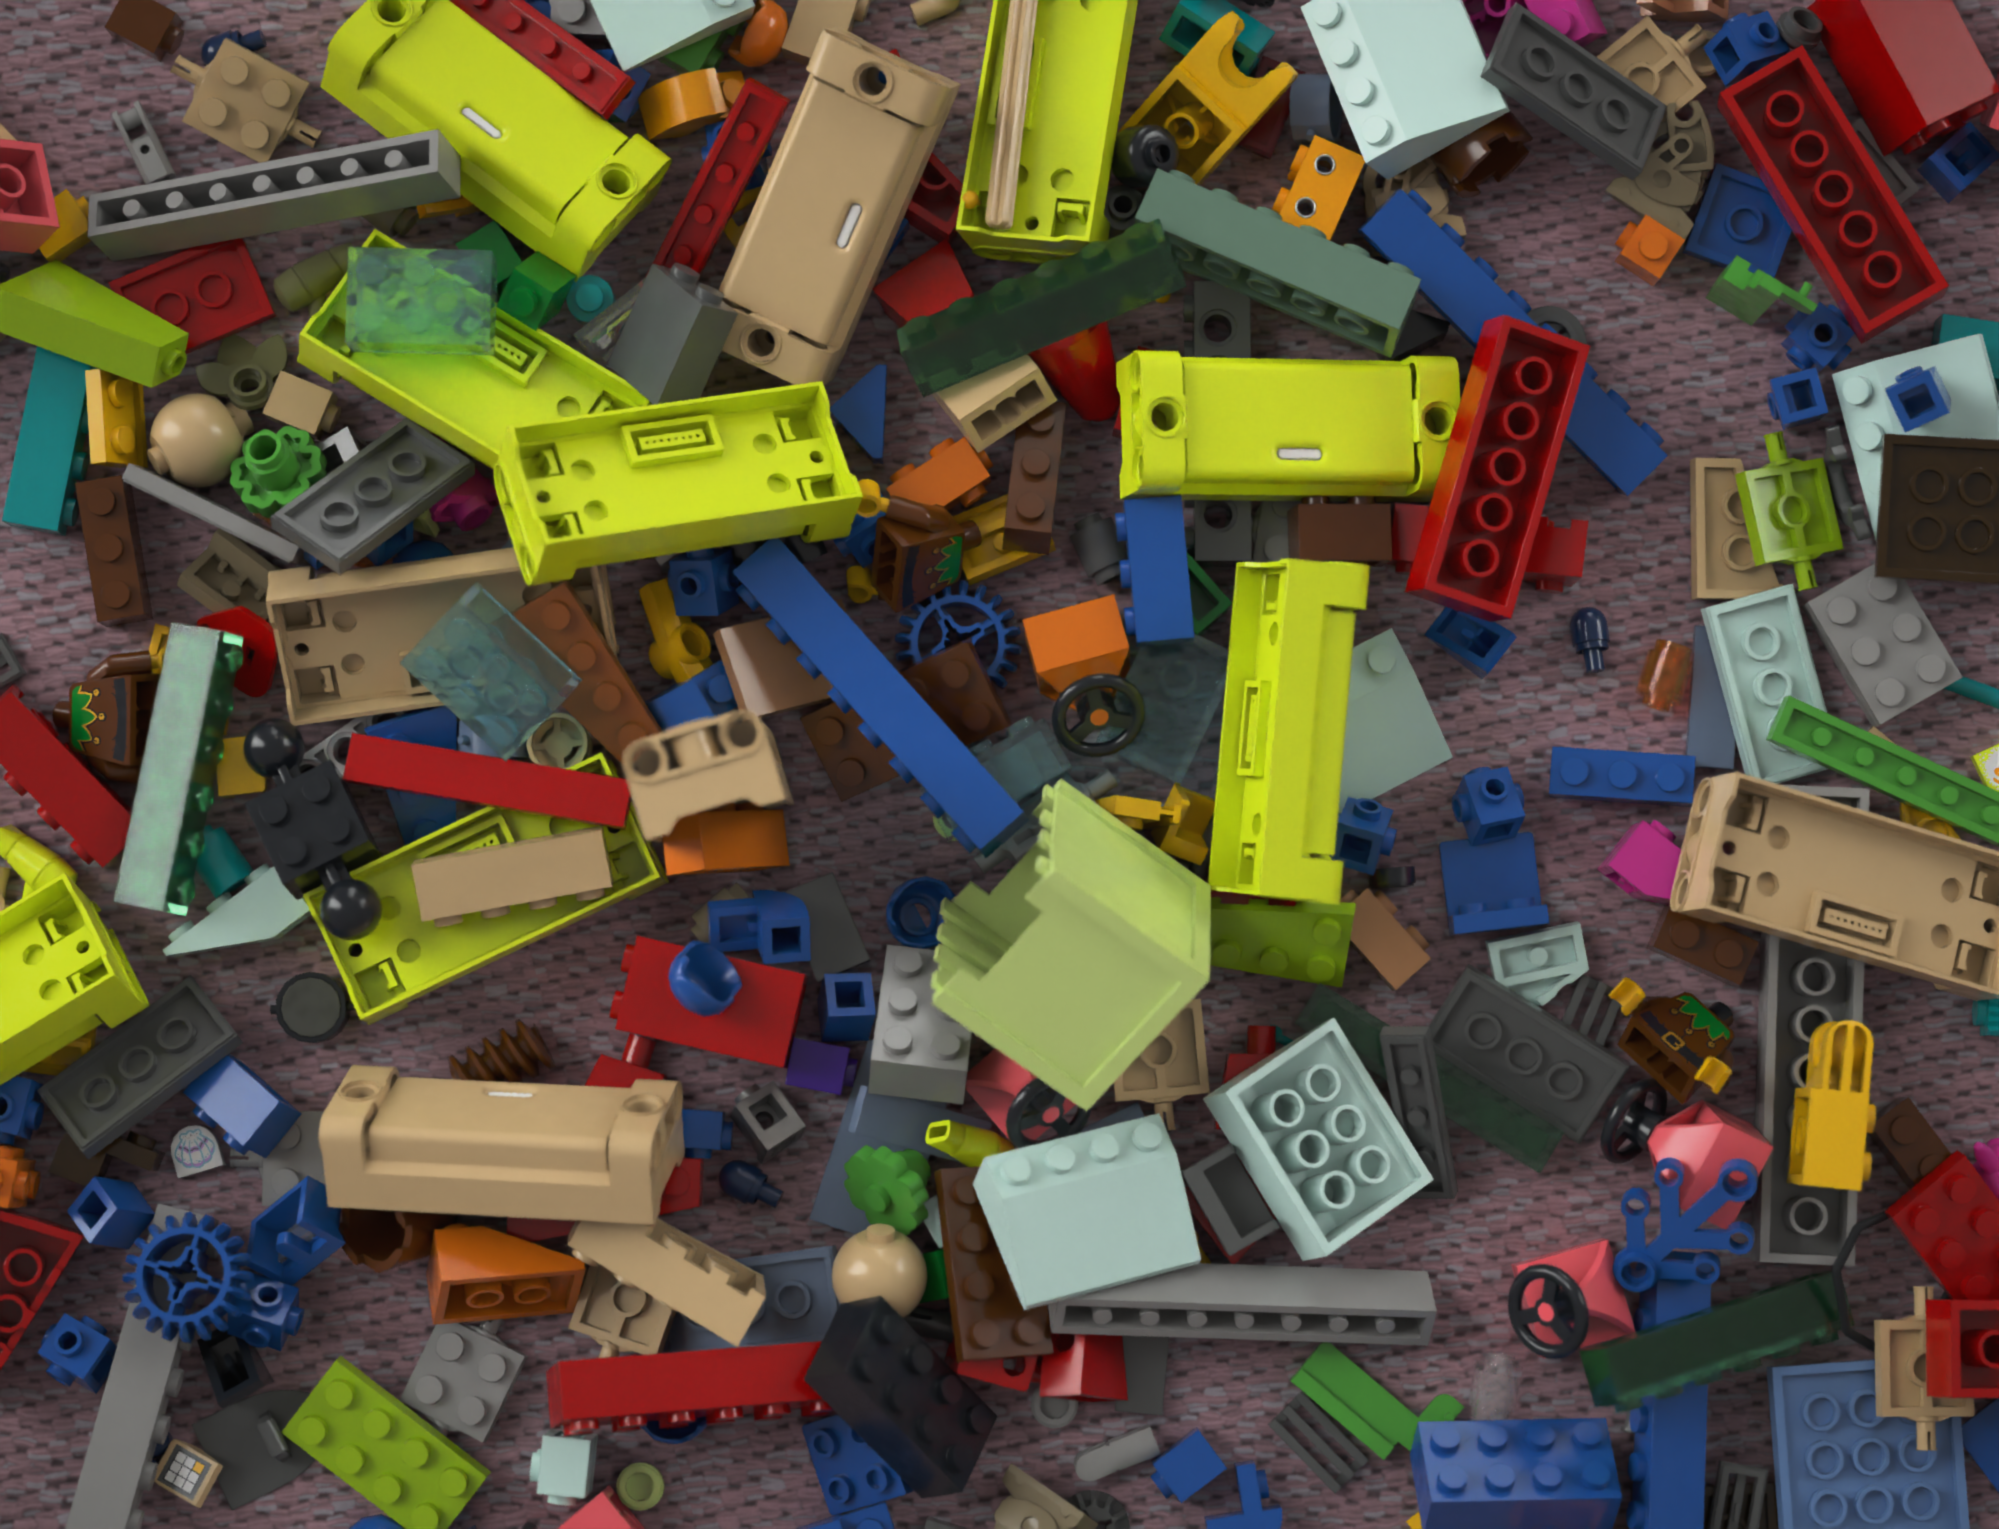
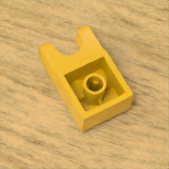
M1233 10L1213 24L1118 131L1121 132L1133 126L1154 124L1167 129L1174 136L1179 148L1177 170L1192 177L1195 180V184L1199 186L1213 173L1298 77V72L1285 62H1282L1274 70L1260 78L1248 77L1239 71L1234 63L1232 53L1234 43L1244 30L1245 25L1242 18ZM1189 121L1192 123L1194 130L1189 127Z
M1853 1020L1826 1022L1817 1027L1811 1035L1806 1087L1795 1088L1787 1183L1861 1191L1862 1181H1869L1872 1158L1871 1153L1865 1152L1866 1133H1873L1876 1120L1875 1104H1869L1874 1043L1870 1030L1860 1022Z

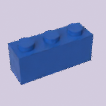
M1181 495L1124 500L1123 513H1115L1117 542L1126 541L1128 560H1119L1121 588H1131L1132 607L1124 608L1126 636L1135 635L1136 647L1193 642L1194 626Z
M1552 746L1549 796L1551 798L1692 807L1696 756Z

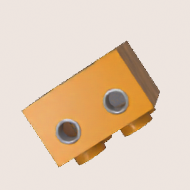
M1314 135L1310 147L1300 145L1287 176V180L1292 181L1293 185L1290 190L1281 187L1271 210L1281 215L1282 221L1298 228L1301 225L1314 227L1326 235V239L1331 241L1365 164L1363 156Z

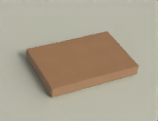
M842 599L835 600L847 614ZM771 617L722 628L713 634L739 711L745 710L754 713L758 718H764L832 700L827 692L833 687L821 674L814 680L796 660L802 653L791 640L783 645L765 625L772 619Z

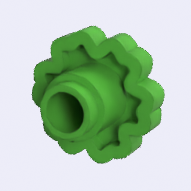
M290 425L282 427L276 434L269 429L259 431L243 443L242 452L244 456L236 458L230 465L232 473L230 484L237 495L241 497L250 512L260 513V515L266 518H271V515L327 475L325 470L327 460L320 448L315 446V442L310 434L304 430H297Z
M865 1145L844 1164V1169L849 1176L844 1181V1187L849 1193L852 1204L856 1208L865 1211L866 1218L871 1225L888 1224L907 1236L928 1218L929 1214L924 1204L929 1200V1194L925 1188L927 1180L931 1176V1169L927 1160L916 1150L905 1149L892 1152L886 1146H880L877 1150H874L872 1147Z

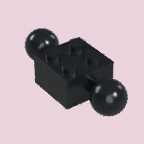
M269 718L256 723L245 737L243 745L244 757L248 766L255 773L262 777L273 779L276 787L244 804L282 884L296 900L302 898L303 894L324 885L326 892L321 900L320 915L326 929L334 936L343 940L353 941L368 936L376 929L381 920V899L372 886L364 881L352 879L349 872L382 857L347 782L343 780V775L331 760L301 773L299 765L304 757L305 744L300 731L290 722L279 718Z

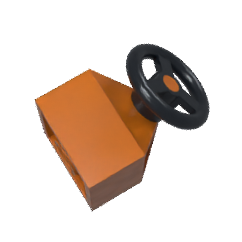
M1114 594L1022 619L1025 642L1039 692L1055 702L1052 711V727L1059 742L1069 751L1085 757L1108 756L1121 751L1131 744L1142 730L1145 722L1146 707L1141 692L1133 683L1125 679L1130 671V647ZM1118 691L1129 700L1132 713L1117 711L1113 698ZM1068 708L1078 712L1080 722L1070 730L1066 724ZM1108 726L1124 729L1117 737L1106 742L1088 743L1083 741L1095 729L1100 730Z

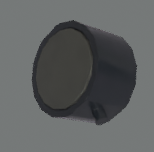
M315 972L298 974L287 981L277 995L276 1005L270 1006L271 1015L277 1014L278 1023L288 1035L298 1041L321 1043L333 1039L346 1026L350 1018V1011L356 1010L352 1001H350L348 992L338 980L327 974Z

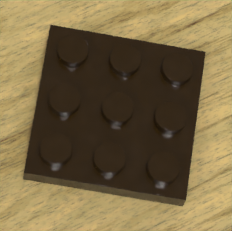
M1884 434L1882 436L1874 578L1999 585V440Z

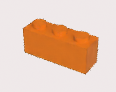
M735 802L679 817L671 832L662 835L667 876L751 872L790 866L783 809L764 810V806H760L755 802L735 805Z

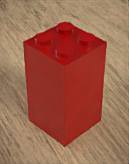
M1816 0L1807 7L1822 21L1821 41L1884 157L1900 149L1906 156L1930 143L1929 139L1937 135L1942 139L1966 126L1965 122L1987 111L1988 107L1985 102L1999 92V87L1952 0Z
M642 936L636 937L635 945H626L620 971L628 973L624 992L615 991L609 1018L617 1020L616 1030L781 1068H788L793 1038H795L809 978L806 974L726 956L734 965L741 979V989L733 997L734 1002L721 1014L702 1017L685 1009L674 997L670 988L668 976L671 963L685 946Z

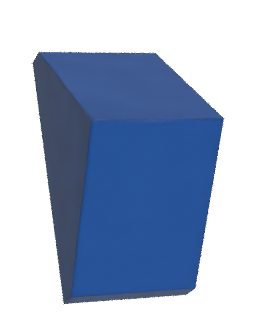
M1968 122L1966 126L1961 128L1928 157L1917 171L1947 203H1950L1999 158V152L1971 122Z
M879 364L830 407L831 418L874 464H883L887 365Z
M1445 607L1424 634L1481 680L1489 674L1517 638L1513 632L1496 622H1489Z

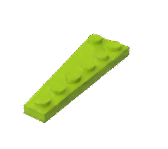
M1211 897L1210 965L1342 988L1356 903L1340 902V905L1296 901L1295 906L1268 905V899H1249L1248 904H1221V898Z

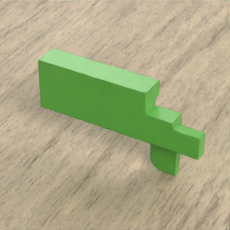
M1738 255L1718 276L1706 296V299L1751 326L1778 298L1808 315H1811L1818 306L1806 298L1813 287L1810 283L1805 282L1798 293L1760 269H1757L1755 273L1750 272L1748 268L1751 263Z
M1321 1342L1290 1379L1293 1384L1383 1460H1385L1398 1442L1411 1451L1418 1422L1454 1421L1464 1408L1452 1396L1440 1394L1435 1396L1417 1417L1330 1342Z

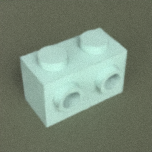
M555 1429L545 1433L542 1436L541 1449L533 1452L531 1459L530 1481L538 1482L536 1494L548 1495L547 1503L575 1506L576 1502H579L581 1498L585 1499L593 1489L598 1434L564 1437L563 1430Z

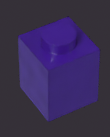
M793 1038L785 1085L842 1095L844 1086L853 1087L858 1059L849 1058L851 1048Z

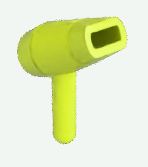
M12 824L0 828V856L7 860L8 864L25 881L22 898L63 873H66L76 883L78 873L59 854L32 837L27 836V834Z
M952 1120L932 1122L926 1131V1144L952 1156L967 1167L981 1166L984 1157L1015 1150L1014 1145L1010 1141L991 1130Z

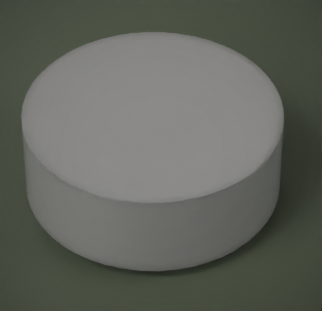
M1039 1385L1031 1398V1410L1035 1419L1043 1426L1061 1428L1068 1425L1076 1416L1078 1401L1040 1397Z

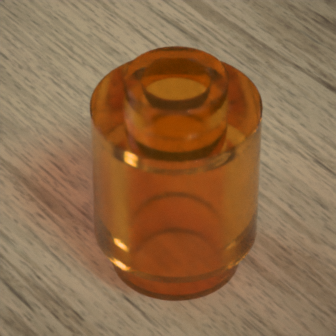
M1656 639L1654 649H1648L1635 691L1638 695L1643 696L1642 705L1663 712H1669L1671 705L1681 706L1694 664L1690 660L1692 649L1671 641Z

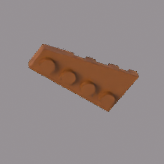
M564 580L485 628L484 631L622 764L625 751L632 743L663 733L568 580ZM643 748L642 750L638 751L634 757L633 763L636 762L637 757L640 753L652 748Z

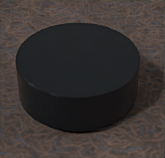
M1415 866L1376 869L1374 875L1368 874L1369 887L1371 889L1414 886V883H1416Z

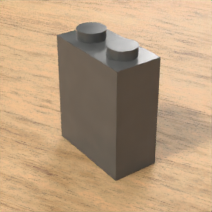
M674 263L672 268L656 264L651 265L607 363L609 367L653 405L700 398L738 315L735 310L723 301L725 295L722 292L699 282L698 278L700 275L698 272L679 263Z

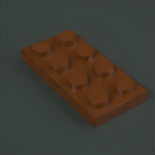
M970 638L898 670L965 746L1009 727L1011 724V720ZM831 701L800 717L841 802L899 776L888 763L895 756L884 744L875 749L857 728L864 721L853 709L844 714Z
M980 1166L945 1168L934 1172L957 1363L1040 1357L1052 1354L1053 1347L1047 1304L1027 1310L1023 1309L974 1189L973 1182Z

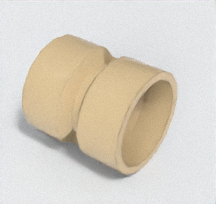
M554 712L542 716L533 723L527 734L526 747L529 757L534 764L567 769L592 757L593 743L590 733L574 717L566 713Z

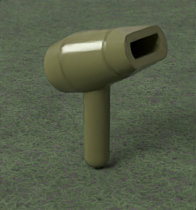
M348 242L332 247L329 250L322 251L295 263L273 280L274 291L283 306L292 312L308 306L310 320L326 302L325 294L341 281L354 263L358 253L352 243Z

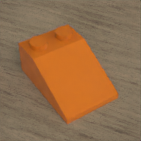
M451 1224L443 1229L434 1230L426 1271L433 1325L573 1313L585 1273V1263L575 1257L484 1226L469 1227L465 1224Z

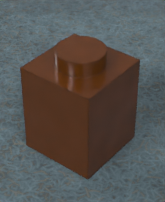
M119 0L105 25V29L112 37L159 62H162L166 53L173 55L176 52L184 36V30L180 28L183 21L178 14L154 0Z

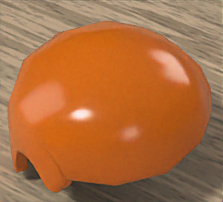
M757 0L752 18L746 20L748 26L744 36L737 35L728 49V53L733 59L748 67H760L777 58L782 51V45L789 28L787 13L779 4L772 0Z

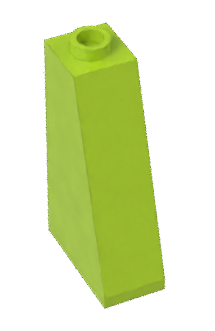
M57 259L0 284V333L150 388L178 376L185 367L187 361L185 351L189 333Z

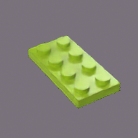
M341 1355L335 1360L281 1432L405 1529H448L491 1473L490 1470Z

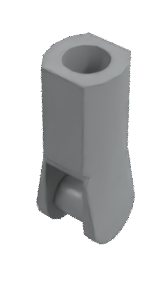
M140 101L133 102L135 107L121 114L118 111L112 112L114 121L144 183L150 184L175 178L174 169ZM143 124L147 133L132 140L128 131Z
M1147 1424L1111 1438L1108 1442H1102L1080 1451L1074 1459V1468L1080 1479L1091 1482L1112 1474L1118 1469L1123 1470L1161 1455L1151 1427Z

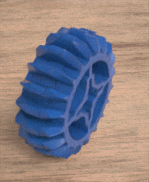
M962 580L959 585L960 594L951 595V587H945V589L941 590L944 597L936 599L935 594L927 598L929 604L925 608L919 602L910 606L911 610L918 615L915 620L904 615L900 617L899 623L911 629L910 634L898 633L895 635L896 643L909 645V650L896 653L898 662L912 660L914 664L944 650L945 644H950V640L947 638L949 630L945 625L948 624L953 633L956 632L960 638L972 636L971 641L974 647L985 639L986 636L994 631L996 632L998 639L997 654L986 672L990 680L998 687L1004 689L1007 686L1006 679L999 674L1001 668L1010 673H1015L1017 670V665L1005 658L1006 654H1021L1022 647L1020 645L1007 644V639L1015 638L1021 634L1020 627H1004V623L1014 617V612L1012 609L1005 610L999 615L995 612L1002 603L1000 595L994 596L988 604L983 602L982 600L987 590L984 585H979L975 596L972 597L967 595L969 589L968 581ZM956 606L968 607L980 612L987 619L971 626H961L952 619L946 608ZM934 616L942 632V639L935 648L931 649L930 653L921 657L919 653L920 634L926 622Z
M186 1212L180 1227L176 1217L169 1215L165 1218L167 1229L165 1232L157 1225L151 1224L148 1227L149 1233L153 1237L150 1242L140 1237L135 1239V1245L142 1249L143 1252L140 1257L135 1255H127L125 1261L136 1267V1272L123 1274L122 1281L127 1284L136 1285V1288L129 1290L124 1297L129 1303L140 1302L135 1307L132 1315L138 1320L149 1317L145 1329L149 1332L155 1333L162 1327V1338L172 1341L179 1331L181 1341L190 1344L194 1338L196 1328L200 1338L207 1341L211 1339L212 1335L211 1324H214L222 1332L228 1330V1323L223 1318L227 1312L236 1318L242 1316V1311L233 1304L237 1298L243 1301L251 1299V1294L241 1289L240 1284L254 1281V1274L249 1271L240 1270V1268L248 1265L252 1261V1257L248 1253H237L242 1248L244 1241L239 1236L228 1239L231 1227L223 1222L214 1229L215 1219L205 1214L197 1225L196 1215L192 1212ZM193 1240L191 1246H185L182 1255L178 1259L170 1262L160 1260L172 1247L182 1242ZM209 1243L216 1248L222 1259L224 1268L223 1281L210 1276L208 1273L207 1264L209 1256L206 1255ZM192 1271L197 1274V1277L206 1281L207 1284L197 1281L184 1284L180 1282L179 1278L170 1274V1272L182 1274L191 1273ZM154 1275L162 1277L169 1284L170 1289L167 1300L171 1301L168 1312L160 1306L155 1296L153 1287ZM204 1294L217 1296L203 1310L184 1316L186 1309H191L199 1296Z

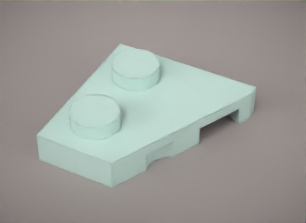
M1578 921L1485 941L1492 978L1537 1006H1544L1557 995L1562 987L1566 984H1572L1589 970L1581 924Z

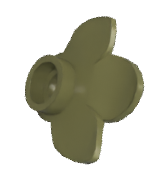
M233 334L223 339L218 351L217 362L197 366L195 368L196 375L201 387L211 395L228 397L237 408L255 410L267 403L274 387L273 381L278 378L281 370L285 371L288 363V351L284 340L279 334L269 337L257 348L244 338ZM250 387H257L254 391L245 392Z

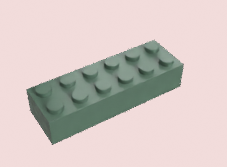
M1157 168L1134 218L1131 249L1207 281L1216 282L1248 296L1254 301L1389 358L1392 357L1411 314L1421 282L1420 278L1414 276V272L1402 264L1389 262L1386 265L1370 258V254L1365 249L1357 245L1347 243L1341 246L1327 240L1326 235L1314 227L1301 225L1298 228L1282 221L1281 215L1269 208L1257 207L1253 209L1239 203V199L1226 190L1214 188L1211 191L1196 185L1192 177L1178 170L1165 172Z

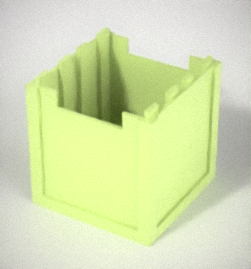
M1060 778L1053 787L1046 784L1042 788V801L1032 811V814L1040 819L1039 825L1045 829L1041 830L1037 842L991 893H987L970 881L951 901L946 897L941 901L940 914L942 919H944V923H941L937 930L936 939L942 944L935 948L934 961L939 964V970L932 974L931 987L936 990L933 994L932 1004L1087 1112L1210 980L1211 885Z

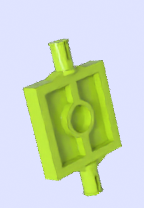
M1783 431L1766 434L1763 438H1765L1770 463L1765 464L1759 469L1735 474L1755 566L1777 562L1787 565L1793 564L1799 588L1798 592L1814 589L1818 585L1811 560L1816 559L1822 554L1844 549L1824 459L1817 458L1802 461L1788 458Z

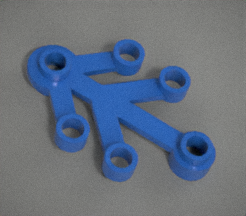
M1673 1157L1661 1159L1656 1165L1654 1180L1659 1186L1661 1233L1648 1245H1646L1644 1218L1649 1214L1651 1197L1642 1188L1634 1187L1628 1189L1624 1193L1621 1202V1211L1626 1217L1627 1247L1617 1253L1613 1263L1614 1276L1621 1286L1632 1292H1642L1653 1287L1659 1279L1695 1280L1700 1284L1707 1285L1714 1283L1719 1278L1721 1261L1716 1254L1702 1251L1696 1254L1692 1261L1663 1259L1675 1248L1729 1250L1737 1255L1748 1253L1754 1245L1755 1232L1752 1226L1746 1222H1733L1727 1229L1697 1228L1728 1200L1743 1202L1754 1195L1757 1188L1758 1173L1753 1164L1739 1158L1725 1162L1720 1168L1718 1182L1680 1215L1679 1187L1684 1179V1166L1678 1159ZM1672 1169L1676 1171L1678 1176L1674 1179H1667L1661 1174V1171ZM1741 1171L1747 1175V1178L1737 1181L1730 1176V1173ZM1631 1199H1638L1643 1202L1644 1207L1633 1209L1627 1202ZM1735 1233H1743L1747 1236L1748 1240L1744 1243H1737L1731 1236ZM1631 1262H1640L1646 1268L1636 1271L1629 1264ZM1701 1263H1709L1714 1267V1271L1704 1273L1697 1266Z

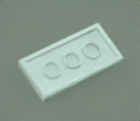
M1793 584L1783 585L1702 608L1701 613L1744 773L1779 784L1827 770L1828 768L1766 740L1783 698L1786 696L1794 697L1827 713Z

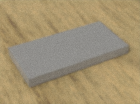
M131 463L128 464L122 476L124 482L289 563L303 566L309 565L304 559V550L277 531L163 475H159L149 468Z

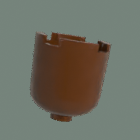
M1509 111L1429 157L1457 196L1462 198L1474 197L1481 193L1477 187L1491 177H1494L1499 183L1522 163L1529 154V150L1524 144L1532 141L1533 137L1514 114Z
M342 1208V1223H339V1231L346 1242L342 1249L355 1265L365 1264L376 1273L385 1272L428 1257L431 1251L434 1230L443 1229L451 1224H457L458 1214Z

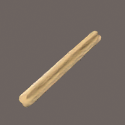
M1010 0L985 216L986 224L994 229H1009L1013 225L1038 0Z

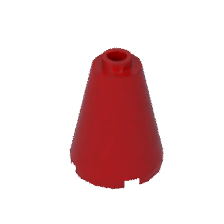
M1079 288L1054 293L1029 308L1033 316L1025 324H1023L1021 318L1015 326L1014 336L1022 350L1029 355L1042 374L1082 419L1095 422L1107 420L1116 413L1120 405V394L1116 387V362L1105 305L1098 293L1090 290L1091 296L1082 295Z

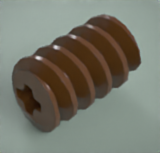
M520 1019L515 1021L516 1036L512 1037L503 1028L498 1030L499 1045H494L487 1037L482 1038V1054L479 1055L470 1046L465 1047V1063L462 1064L453 1055L448 1056L451 1076L453 1079L505 1082L504 1079L506 1078L509 1082L523 1083L522 1069L532 1078H536L539 1076V1060L549 1069L555 1068L556 1064L536 1025L533 1023L534 1026L529 1028Z

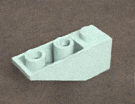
M266 863L244 879L248 886L235 896L227 892L209 904L206 908L209 915L199 923L194 925L190 920L173 931L168 936L172 943L162 951L166 956L176 957L278 940L312 914L304 897L296 900L282 884L275 867L270 868Z

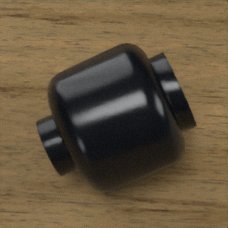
M1156 124L1128 127L1117 134L1111 169L1121 183L1132 188L1149 187L1157 168L1165 172L1177 170L1179 148L1174 136L1167 129Z

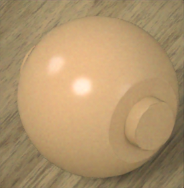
M202 393L182 395L168 402L156 415L150 431V444L152 448L147 450V455L159 475L166 473L171 480L189 487L211 486L221 482L231 474L230 465L233 460L243 455L242 445L244 437L253 433L254 427L247 411L237 408L231 402L224 405L218 398Z
M873 1224L868 1226L866 1230L849 1238L842 1245L833 1263L832 1285L840 1304L882 1296L903 1318L916 1308L924 1295L927 1285V1266L920 1249L909 1237L896 1231L891 1225Z

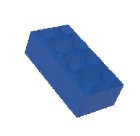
M1606 1418L1427 1421L1417 1423L1410 1451V1460L1422 1529H1613L1622 1494Z

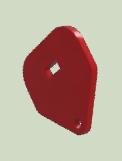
M244 606L207 614L198 619V630L221 677L248 696L261 697L271 689L278 660V651L271 624ZM254 650L253 660L251 661L248 659L249 653Z

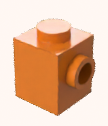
M1645 215L1638 225L1629 221L1617 239L1615 245L1622 250L1615 259V262L1654 286L1671 263L1685 239L1650 216Z

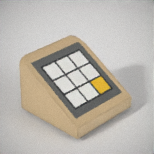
M173 1439L158 1464L154 1482L190 1504L201 1508L223 1465L202 1449L187 1442Z

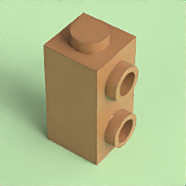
M1366 888L1358 895L1351 889L1341 897L1340 902L1356 903L1350 945L1392 991L1397 990L1431 959L1425 952L1430 946L1429 943L1412 925L1407 929L1400 925L1393 917L1398 909L1382 891L1378 890L1375 894H1372Z

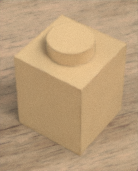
M281 370L262 414L269 420L283 426L290 425L297 430L307 431L312 438L320 441L324 431L332 433L340 417L341 407L336 406L338 397L334 392Z

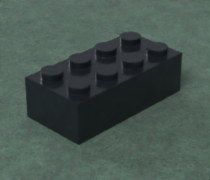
M882 1296L840 1304L804 1377V1380L922 1499L963 1492L998 1417Z

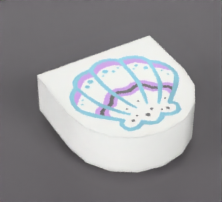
M201 1125L187 1126L179 1130L174 1136L171 1144V1156L178 1178L226 1165L220 1142L216 1134L209 1128Z

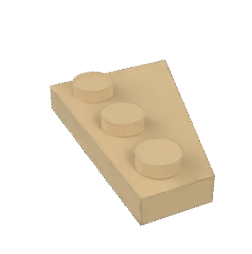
M1694 458L1690 460L1691 600L1730 601L1783 586V584L1778 582L1773 564L1755 566L1735 474L1745 471L1741 459Z

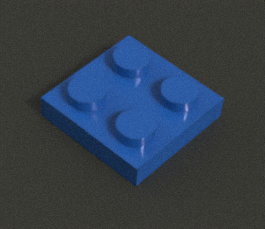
M1716 163L1682 253L1722 268H1726L1738 255L1751 263L1748 268L1750 272L1755 273L1757 269H1760L1775 278L1792 229L1760 178Z

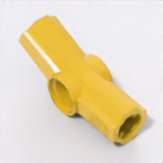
M668 578L648 583L640 588L639 595L655 640L649 646L648 652L649 660L655 671L664 678L674 679L676 683H680L713 665L709 658L711 644L706 632L699 625L691 622L690 616H676L673 591L669 588Z

